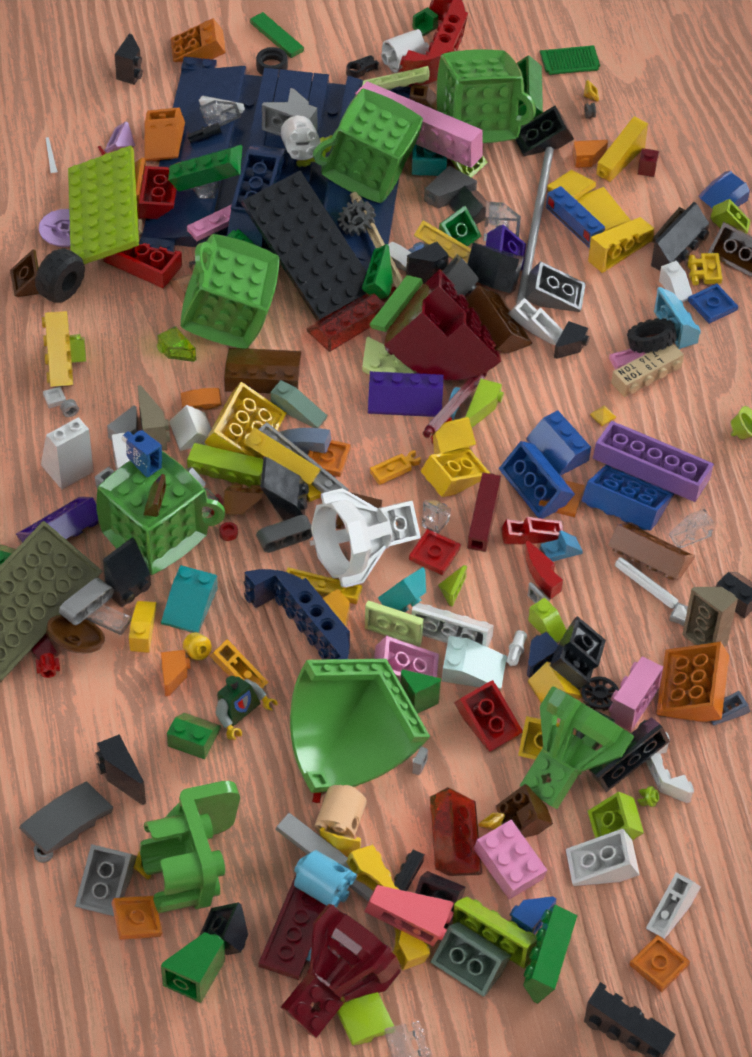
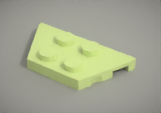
M370 337L366 338L362 365L363 372L369 375L370 371L418 373L404 365L394 355H390L385 350L384 344Z

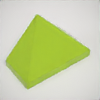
M465 565L438 584L449 606L453 607L466 579L467 566Z

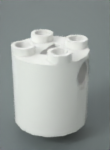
M419 29L412 30L385 40L382 44L381 57L384 64L391 71L398 72L400 68L402 69L400 65L402 56H406L408 50L425 55L426 52H430L428 51L429 44L424 41Z
M293 116L287 119L281 127L282 141L293 159L307 160L313 157V151L320 144V139L314 125L308 118Z

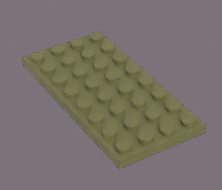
M45 521L0 566V683L47 633V623L52 617L61 615L59 613L61 605L103 572Z

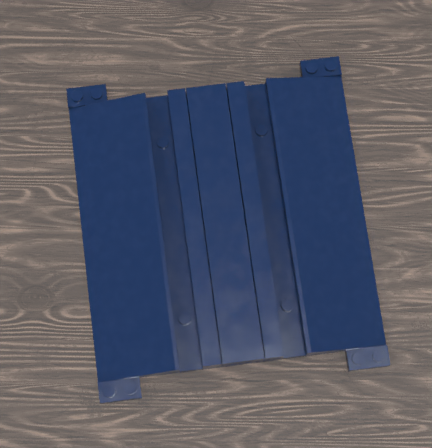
M184 57L173 108L180 107L185 120L178 158L160 160L158 167H170V165L242 145V169L246 151H248L252 144L286 149L281 136L262 130L263 102H288L290 88L295 89L309 102V105L317 107V133L319 139L330 135L333 136L348 106L356 96L355 93L362 87L364 80L347 76L346 85L329 83V74L314 73L313 76L312 72L282 69L279 72V69L264 68L263 76L246 75V66L216 68L217 60ZM399 86L389 91L409 99L411 87ZM201 96L242 103L245 110L240 114L200 105L199 99ZM219 123L222 133L208 137L207 140L204 138L193 143L189 142L188 134L198 131L202 127ZM331 148L330 152H327V153H326V156H325V157H328V156L330 155V153H331V151H332V148ZM290 156L287 168L282 167L279 181L298 171L302 172L367 272L373 251L376 249L367 230L366 233L360 232V236L355 233L352 237L349 233L346 235L342 231L338 219L341 218L339 213L343 212L342 207L347 208L348 202L353 204L350 197L352 192L322 175V165L313 161L306 167H298V160ZM240 175L183 191L177 190L173 209L158 219L146 218L139 245L146 243L150 244V247L159 249L163 247L167 248V251L174 252L176 245L196 247L199 243L206 242L211 235L196 241L187 231V226L231 205ZM399 179L383 203L360 196L364 203L368 201L374 208V213L376 214V217L373 218L375 220L374 224L384 244H389ZM228 227L213 234L227 236ZM263 239L264 249L272 252L266 241Z

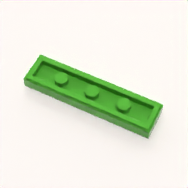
M407 275L371 321V329L386 332L423 284L422 279Z

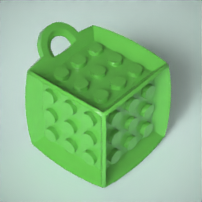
M475 49L454 51L441 55L437 77V111L481 129L483 143L517 139L521 125L531 122L535 117L536 107L533 99L524 92L523 77L515 60L503 50ZM519 100L524 102L527 108L523 116L518 115Z
M363 88L348 106L332 138L323 141L314 149L313 158L317 164L322 165V175L352 193L357 192L359 196L383 203L396 185L404 165L417 142L423 118L395 100ZM333 146L330 155L328 157H324L322 155L323 151L326 148Z
M211 234L206 242L199 243L196 246V263L186 290L180 326L195 335L220 344L237 348H249L262 329L273 299L279 271V256L246 241Z
M163 451L162 468L148 478L129 460L109 475L97 489V515L102 533L116 549L133 537L138 544L150 575L165 569L182 558L207 536L208 526L221 523L225 517L223 505L218 501L208 499L202 485L180 463ZM161 474H165L166 491L159 515L157 517L144 515V510L151 486ZM209 507L215 512L214 516L204 518L202 508Z

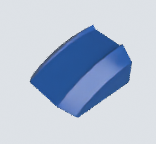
M726 171L712 181L698 197L712 209L713 206L728 199L739 207L748 201L750 190L746 182L733 174L732 171Z

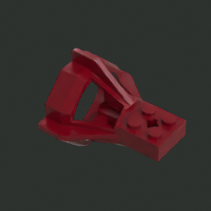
M328 904L313 922L311 959L307 975L280 1008L309 1035L317 1038L346 1000L386 991L400 974V964L388 945L382 943L372 932L349 915L339 911L334 905Z

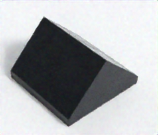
M466 185L449 203V207L454 212L466 206L475 224L497 215L496 210L479 191Z

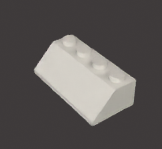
M418 603L412 608V615L424 619L423 636L448 643L449 636L471 639L489 647L493 637L494 625L485 621L471 619L468 616H461L448 610L434 608L427 604Z

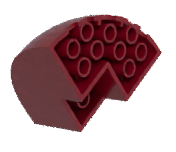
M439 269L415 293L390 326L385 337V350L390 355H394L404 365L420 374L444 375L443 380H461L478 376L501 362L500 353L498 350H494V347L497 345L491 338V334L486 326H481L480 317L473 307H468L469 303L464 295L457 294L454 288L455 285Z

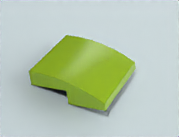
M378 992L345 1002L337 1012L352 1046L369 1043L374 1037L393 1034L396 1029Z

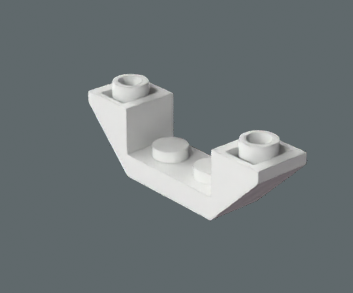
M667 744L645 762L661 793L689 803L691 802L692 793H694L692 783L688 782L685 775L671 778L668 769H665L663 766L661 754L667 752Z

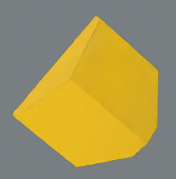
M323 827L320 829V837L346 857H349L352 851L361 848V838L359 837L352 839L327 832Z

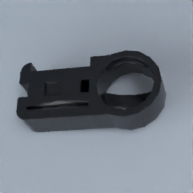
M372 55L349 62L346 66V75L359 78L365 75L366 72L374 69L378 70L379 62L377 60L374 61Z

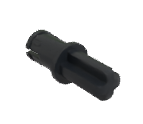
M217 122L213 125L202 127V129L188 134L187 137L189 142L193 143L204 138L207 140L208 137L222 133Z

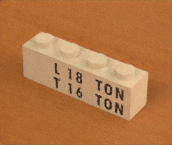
M672 343L666 349H660L657 352L652 351L613 371L611 383L624 397L634 394L639 389L651 385L652 382L664 378L673 371L679 370L682 367L684 354Z

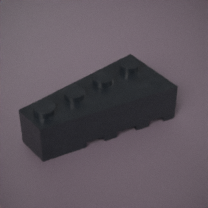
M600 982L587 1003L584 1022L590 1028L600 1030L610 1039L618 1040L625 1044L628 1049L638 1051L645 1055V1057H666L674 1043L676 1034L655 1019H646L641 1012L642 1010L636 1006L629 1007L622 1001V996L617 993L613 996L605 990L607 986Z

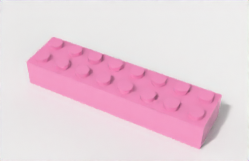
M368 81L355 93L357 95L363 88L395 100L423 118V123L416 142L418 146L470 168L483 156L482 130Z

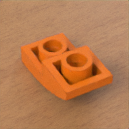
M202 388L180 393L182 409L186 405L195 409L202 407L204 410L222 405L219 388Z

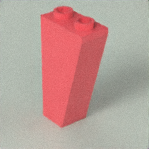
M377 885L364 912L434 946L437 940L442 941L447 931L444 925L445 923L449 924L454 912L451 909L454 903L448 900Z

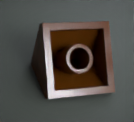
M34 249L10 269L14 296L16 297L39 294L35 286V276L39 266L36 250Z

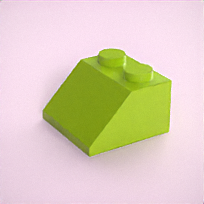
M618 791L588 810L595 838L620 829H624L632 840L644 834L635 800L631 796Z

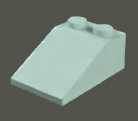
M449 636L443 665L442 682L481 687L494 680L501 691L507 656L471 639Z

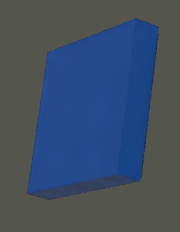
M718 284L710 286L688 298V302L709 324L738 310V305Z

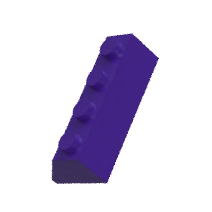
M370 371L368 414L435 417L442 409L444 375Z
M78 497L16 533V535L23 543L45 521L65 539L71 536L76 537L83 533L82 530L84 528H91L99 523L97 504L93 497Z

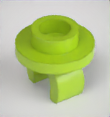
M653 786L639 790V794L644 797L637 800L640 806L649 805L650 807H655L659 801L658 791Z

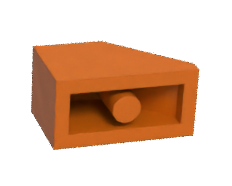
M608 139L574 141L572 154L575 168L593 167L607 151Z
M185 650L161 652L165 696H170L187 678V669H191L190 658L185 657Z

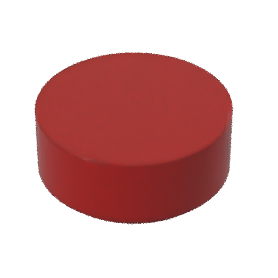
M232 522L223 523L219 527L220 538L224 541L235 540L238 537L237 525Z

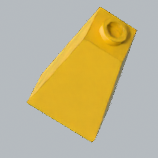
M634 116L598 161L596 175L611 182L642 151V148H645L648 123Z

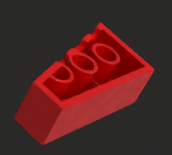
M143 243L104 257L103 261L164 289L182 267V252L177 250L175 252L167 251V248L163 247L157 249L150 247V244Z

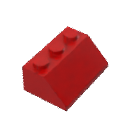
M145 166L139 198L140 218L158 219L174 208L177 189L168 180L170 167Z

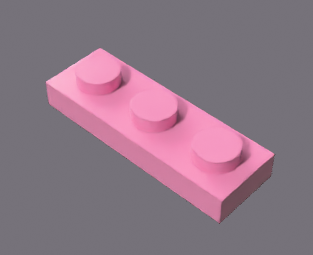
M231 205L188 225L187 231L196 241H199L228 227Z

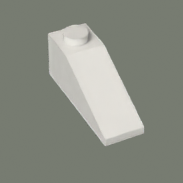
M675 873L646 929L665 939L689 909L701 887L694 881Z

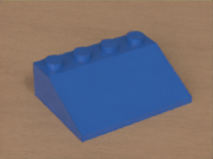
M606 464L587 482L581 501L591 508L603 510L607 515L617 516L626 523H633L642 530L651 531L669 505L674 493Z

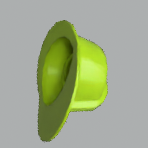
M748 406L742 407L739 413L731 420V427L733 429L731 436L737 435L741 440L752 437V409Z

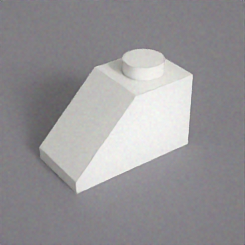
M677 261L661 266L659 282L666 290L674 293L682 303L688 301L692 291L683 268Z

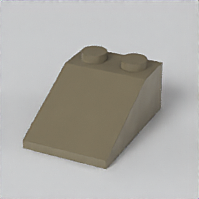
M139 385L137 387L142 430L162 445V451L167 450V442H170L169 421L164 418L162 409L146 390Z

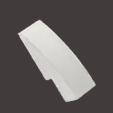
M525 298L519 301L508 313L526 330L553 345H556L563 332L542 308L536 310Z

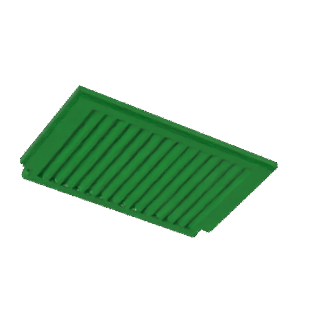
M594 45L539 51L545 72H548L549 75L596 71L600 67Z

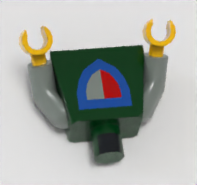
M229 676L226 679V686L217 693L218 703L215 713L223 727L227 728L226 736L230 740H236L234 733L237 737L242 736L241 729L233 728V726L261 704L260 700L263 701L262 705L266 710L273 711L269 707L270 702L278 705L277 700L267 698V693L257 683L249 679L243 680L240 677Z

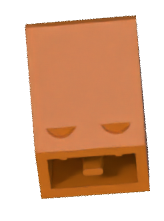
M214 18L171 38L174 62H183L184 57L214 59L226 53L223 30Z
M180 107L147 110L145 118L146 161L178 158L185 126V120Z

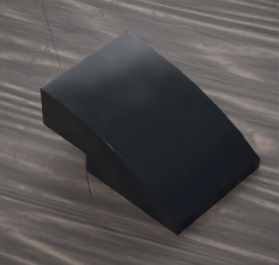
M577 616L562 637L550 666L579 690L590 683L593 669L599 666L606 640Z

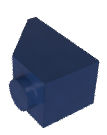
M547 632L537 635L531 640L527 676L529 678L546 662L551 663L559 645Z

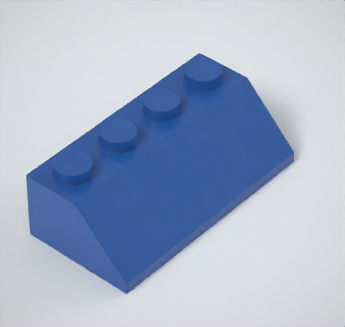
M520 441L498 468L538 518L543 519L557 512L558 509L566 506L575 495L535 444ZM540 500L549 501L546 506L539 505Z

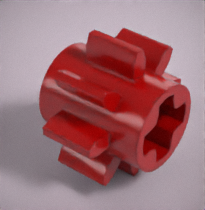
M44 653L40 656V660H35L37 674L41 673V676L44 678L54 677L56 671H60L59 658H55L51 653Z

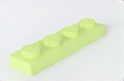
M428 66L364 80L363 85L368 81L384 89L392 90L395 87H406L412 83H423L429 80L430 72Z

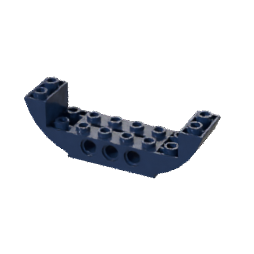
M252 144L248 151H246L231 205L228 234L232 230L237 231L239 229L256 246L264 248V238L241 202L279 181L282 167L287 168L290 157L286 149Z
M257 569L244 572V597L248 603H252L255 608H258L275 598L276 603L279 606L282 605L288 618L294 620L298 630L307 636L309 644L315 646L322 660L349 659L350 631L306 578L301 579L293 574L272 569Z

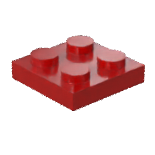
M427 529L410 553L409 560L443 576L460 551L461 544Z

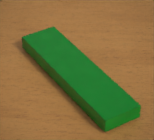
M264 12L250 19V23L282 49L290 58L304 52V47Z

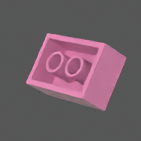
M643 656L638 663H633L630 675L623 678L620 690H615L611 697L613 703L610 706L609 712L611 713L610 718L615 720V724L630 732L632 731L659 690L663 666Z
M512 819L477 839L474 846L475 852L509 900L543 880L547 872L546 867Z

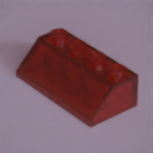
M375 294L363 295L308 327L307 332L328 352H331L369 329L371 321L385 303Z
M447 787L430 796L435 870L448 876L482 874L481 859L474 850L476 841L479 839L476 801Z

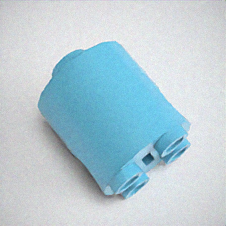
M315 850L302 857L296 864L294 872H296L294 886L326 906L332 904L337 908L340 901L344 903L350 894L347 890L354 883L357 874Z

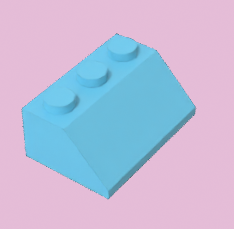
M659 287L657 289L654 313L659 319L665 318L674 323L677 335L674 343L678 349L698 343L699 335L701 334L700 328L694 323L691 314L686 311L682 301L674 293Z

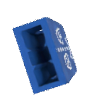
M139 430L134 435L128 431L122 436V441L126 443L128 459L146 478L162 468V445L143 430Z

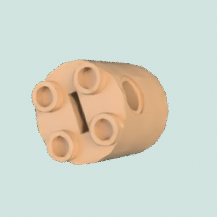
M333 785L329 787L314 825L316 831L320 834V829L323 827L327 832L354 839L367 803L366 798L350 785Z

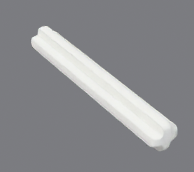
M620 557L616 560L615 567L671 609L676 606L678 602L676 597L624 558Z

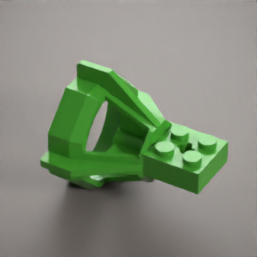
M553 686L540 705L543 748L519 786L522 787L524 784H527L542 801L558 809L578 775L586 770L621 758L634 736L576 698ZM557 718L560 719L559 728L556 726ZM574 728L585 735L582 740L572 734ZM597 743L601 744L602 747L597 751L593 749ZM548 777L552 779L550 783L546 782Z

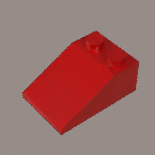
M494 680L489 681L454 702L464 721L489 752L523 733L522 728Z

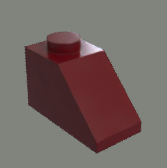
M642 148L637 175L655 176L660 151Z

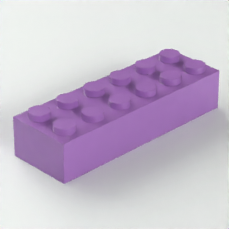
M614 421L609 423L597 440L593 459L693 502H696L709 482L714 466L709 461Z

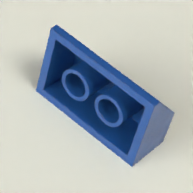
M559 410L542 418L526 438L529 443L535 444L560 476L589 461L591 446Z

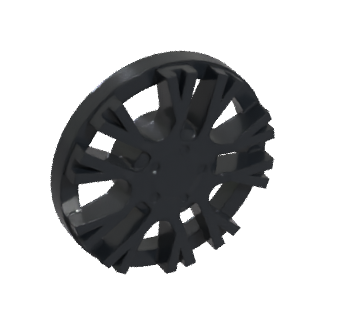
M593 677L590 679V683L582 687L581 695L584 703L594 710H608L613 703L608 699L613 695L611 692L619 691V689L612 680L606 677ZM592 682H594V684H595L596 686H595V687H592V686L589 685V684L592 683ZM607 683H608V684H610L612 687L609 688V689H607V687H605V686H606Z

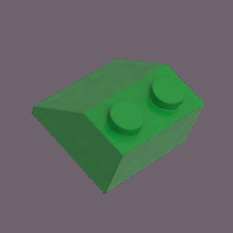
M182 713L174 718L167 732L168 747L205 759L221 729V725Z

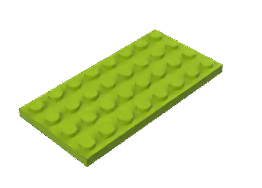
M132 146L121 148L68 168L70 250L80 256L85 265L138 246L135 162Z

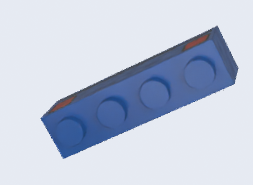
M562 186L547 193L546 208L590 249L591 237L604 232L605 226Z

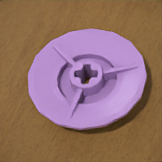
M69 209L52 211L43 217L39 223V233L42 239L58 247H70Z

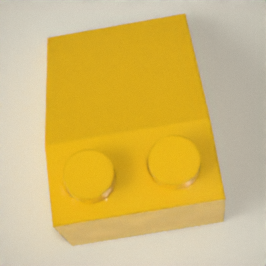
M469 448L430 455L421 469V473L441 497L456 495L480 482L482 472L490 473Z

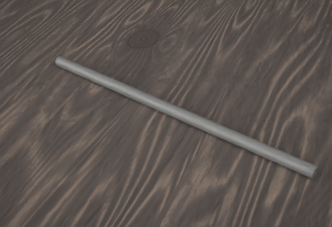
M546 147L516 304L525 298L529 272L532 270L554 152L552 147Z

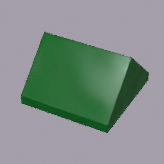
M463 206L439 223V230L466 246H469L482 236L466 206Z
M404 669L401 670L400 684L417 714L439 704L441 678Z

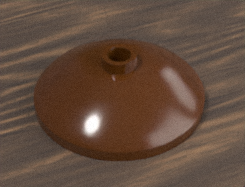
M56 615L47 623L46 630L52 641L67 651L87 654L98 651L104 645V633L97 625L87 619L74 625L62 615Z

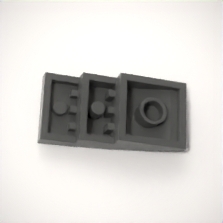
M86 781L37 811L22 823L19 829L47 855L77 840L79 833L94 827L96 820L112 813L113 806Z

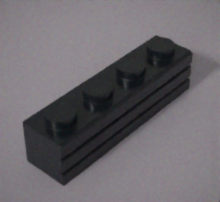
M414 849L411 853H408L407 861L401 865L400 873H397L394 878L395 887L403 891L409 889L424 862L425 854Z

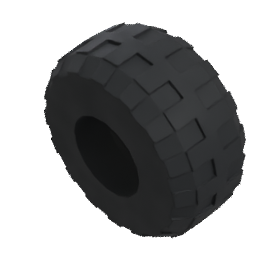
M66 248L54 250L48 254L41 262L35 276V286L39 294L54 303L64 302L71 298L84 279L85 267L82 258Z

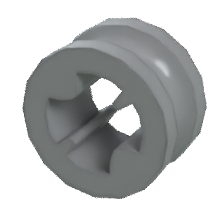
M73 399L65 400L60 406L65 417H73L79 411V407Z
M37 845L34 846V856L38 862L45 863L52 859L53 852L41 855V849Z

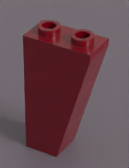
M482 472L468 535L467 549L482 552L487 550L499 501L501 475Z

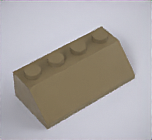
M693 587L691 589L682 635L695 645L722 642L725 647L728 644L738 598L723 587Z

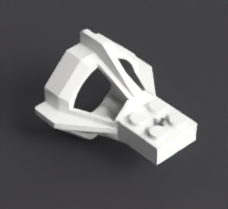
M341 488L321 494L323 504L316 505L311 525L313 540L309 542L310 546L315 545L318 559L332 578H339L341 587L346 588L364 583L385 549L421 537L413 501L376 508ZM337 514L340 516L346 529L336 531ZM350 541V562L342 553L339 543Z

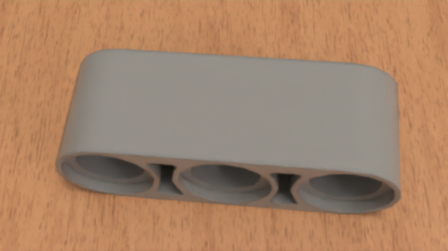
M97 577L61 605L59 613L72 624L77 625L105 604L112 597L114 589Z

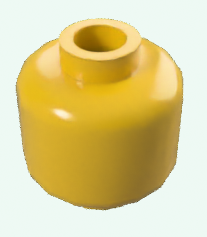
M195 632L190 633L184 638L182 648L190 658L203 660L209 656L212 645L206 636Z

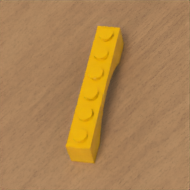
M373 844L350 853L346 862L350 870L357 874L355 880L365 884L373 891L377 885L399 890L391 879L390 871L385 868L380 852L376 851ZM394 927L395 945L393 953L396 955L402 971L425 963L430 955L429 945Z

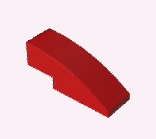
M526 517L524 521L506 519L501 527L504 544H525L528 540L532 544L550 542L559 538V531H564L562 521Z
M528 540L525 543L524 552L528 569L539 588L552 599L562 591L563 579L554 572L555 563Z

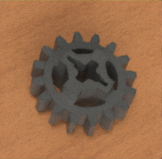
M355 199L353 204L347 203V208L342 207L343 212L339 213L341 218L338 219V222L346 235L349 233L353 237L356 233L360 236V232L366 233L367 228H372L370 224L375 223L373 219L376 217L375 210L368 201L364 203L361 199L358 203Z

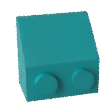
M424 567L404 578L379 596L378 599L381 604L406 612L409 610L408 605L411 604L413 607L422 601L420 597L426 593Z

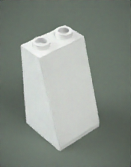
M79 417L48 433L45 438L41 466L61 489L94 472L89 428Z

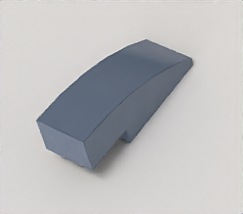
M294 428L280 431L284 437L306 455H308L309 450L326 453L331 442V432L328 429Z

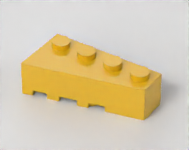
M638 217L592 236L588 262L601 273H604L652 242L655 228L641 217Z
M46 312L45 317H42V328H46V335H43L44 346L48 348V354H45V363L49 365V372H46L47 383H50L51 387L74 385L68 312Z

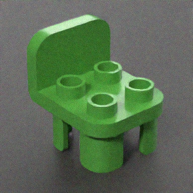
M220 781L184 789L180 793V802L165 818L144 822V830L147 833L150 832L152 837L140 842V856L144 872L147 875L163 872L164 891L155 893L153 898L158 913L194 906L195 909L210 907L213 897L220 895L218 877L225 875V863L220 850L211 852L207 839H212L213 835L228 830L235 822L240 794L234 782Z

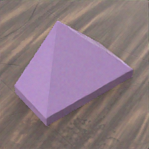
M128 122L115 127L104 150L105 152L117 151L130 145L132 147L135 146Z

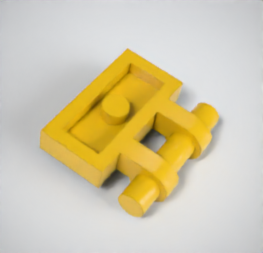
M701 253L700 259H695V255L688 256L689 278L693 285H698L699 279H703L704 284H722L723 278L719 253Z

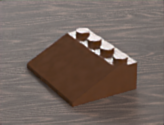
M229 347L224 374L225 392H233L242 382L257 393L271 394V391L281 380L299 389L301 351Z

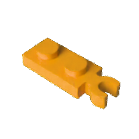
M415 450L410 451L408 456H404L401 453L371 467L370 474L381 485L411 471L412 466H418L421 463V457L414 459L416 457Z

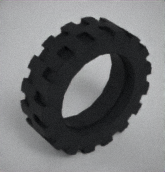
M655 318L654 320L649 319L646 322H639L638 325L632 326V329H629L627 333L630 349L634 352L637 351V353H650L666 349L677 338L674 323L665 318ZM658 334L656 336L647 337L649 335Z

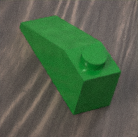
M388 244L374 249L362 287L375 301L385 299L391 293L393 279Z

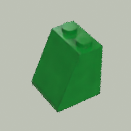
M204 932L161 964L163 986L201 1003L225 962L224 940L218 935H210Z

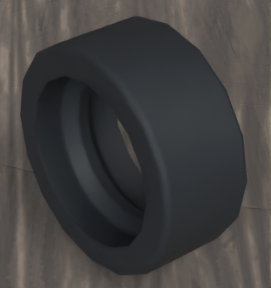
M276 47L262 49L256 57L257 71L263 75L264 68L279 69V72L280 69L287 70V54L282 49ZM273 59L278 60L281 63L271 66L266 65L263 62Z

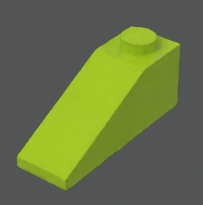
M480 379L466 417L470 420L471 427H474L493 412L498 402H502L504 392H501L502 384Z

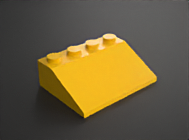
M241 382L230 394L204 443L211 447L263 459L264 456L244 442L254 427L259 429L266 422L278 431L287 413Z

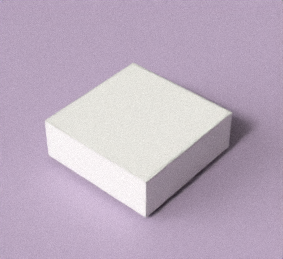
M61 386L43 391V396L49 408L59 406L66 400Z

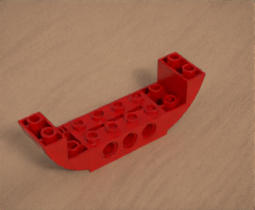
M431 0L429 9L438 15V20H442V22L439 23L437 32L434 34V42L431 41L428 49L430 52H426L424 55L408 50L406 56L403 55L400 62L402 69L400 68L399 72L428 66L430 72L429 80L423 83L412 84L422 86L437 81L441 55L458 50L463 39L469 13L465 11L462 0Z

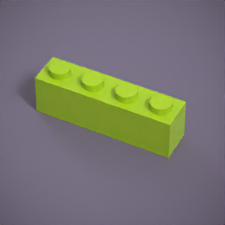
M194 443L187 458V467H193L198 474L244 484L249 487L250 485L260 486L263 459Z

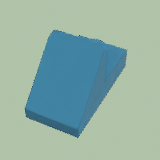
M559 531V538L557 540L540 544L541 552L551 561L583 554L577 538L564 531Z

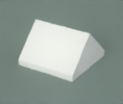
M186 405L169 421L180 451L192 448L194 443L206 445L204 441L211 431V427L205 412Z

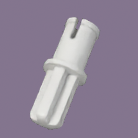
M516 631L513 642L509 645L510 651L506 660L509 666H516L521 654L524 652L523 646L527 638V634L524 631Z

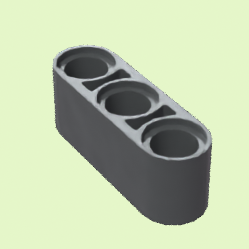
M299 515L264 527L256 534L266 553L313 537L311 523L306 515Z

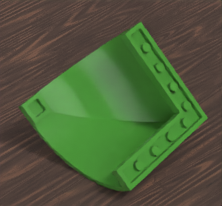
M387 659L306 660L292 695L290 731L295 759L311 793L327 792L328 788L333 785H350L355 787L376 779L411 757L429 739L428 731Z

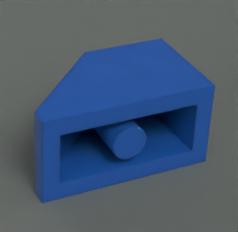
M552 896L523 900L519 906L515 905L510 913L511 921L515 922L522 930L535 935L543 924L541 917L544 911L556 905L557 899Z

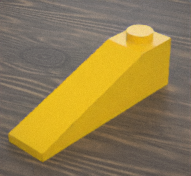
M255 427L244 442L263 456L300 475L303 481L309 485L313 483L321 470Z

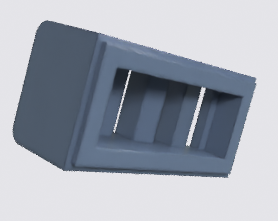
M740 691L724 698L723 709L726 713L722 714V720L711 721L714 726L750 712L749 706Z

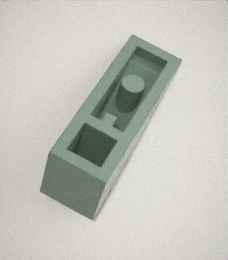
M281 380L271 391V402L285 411L287 415L313 428H319L327 419V414L296 387Z

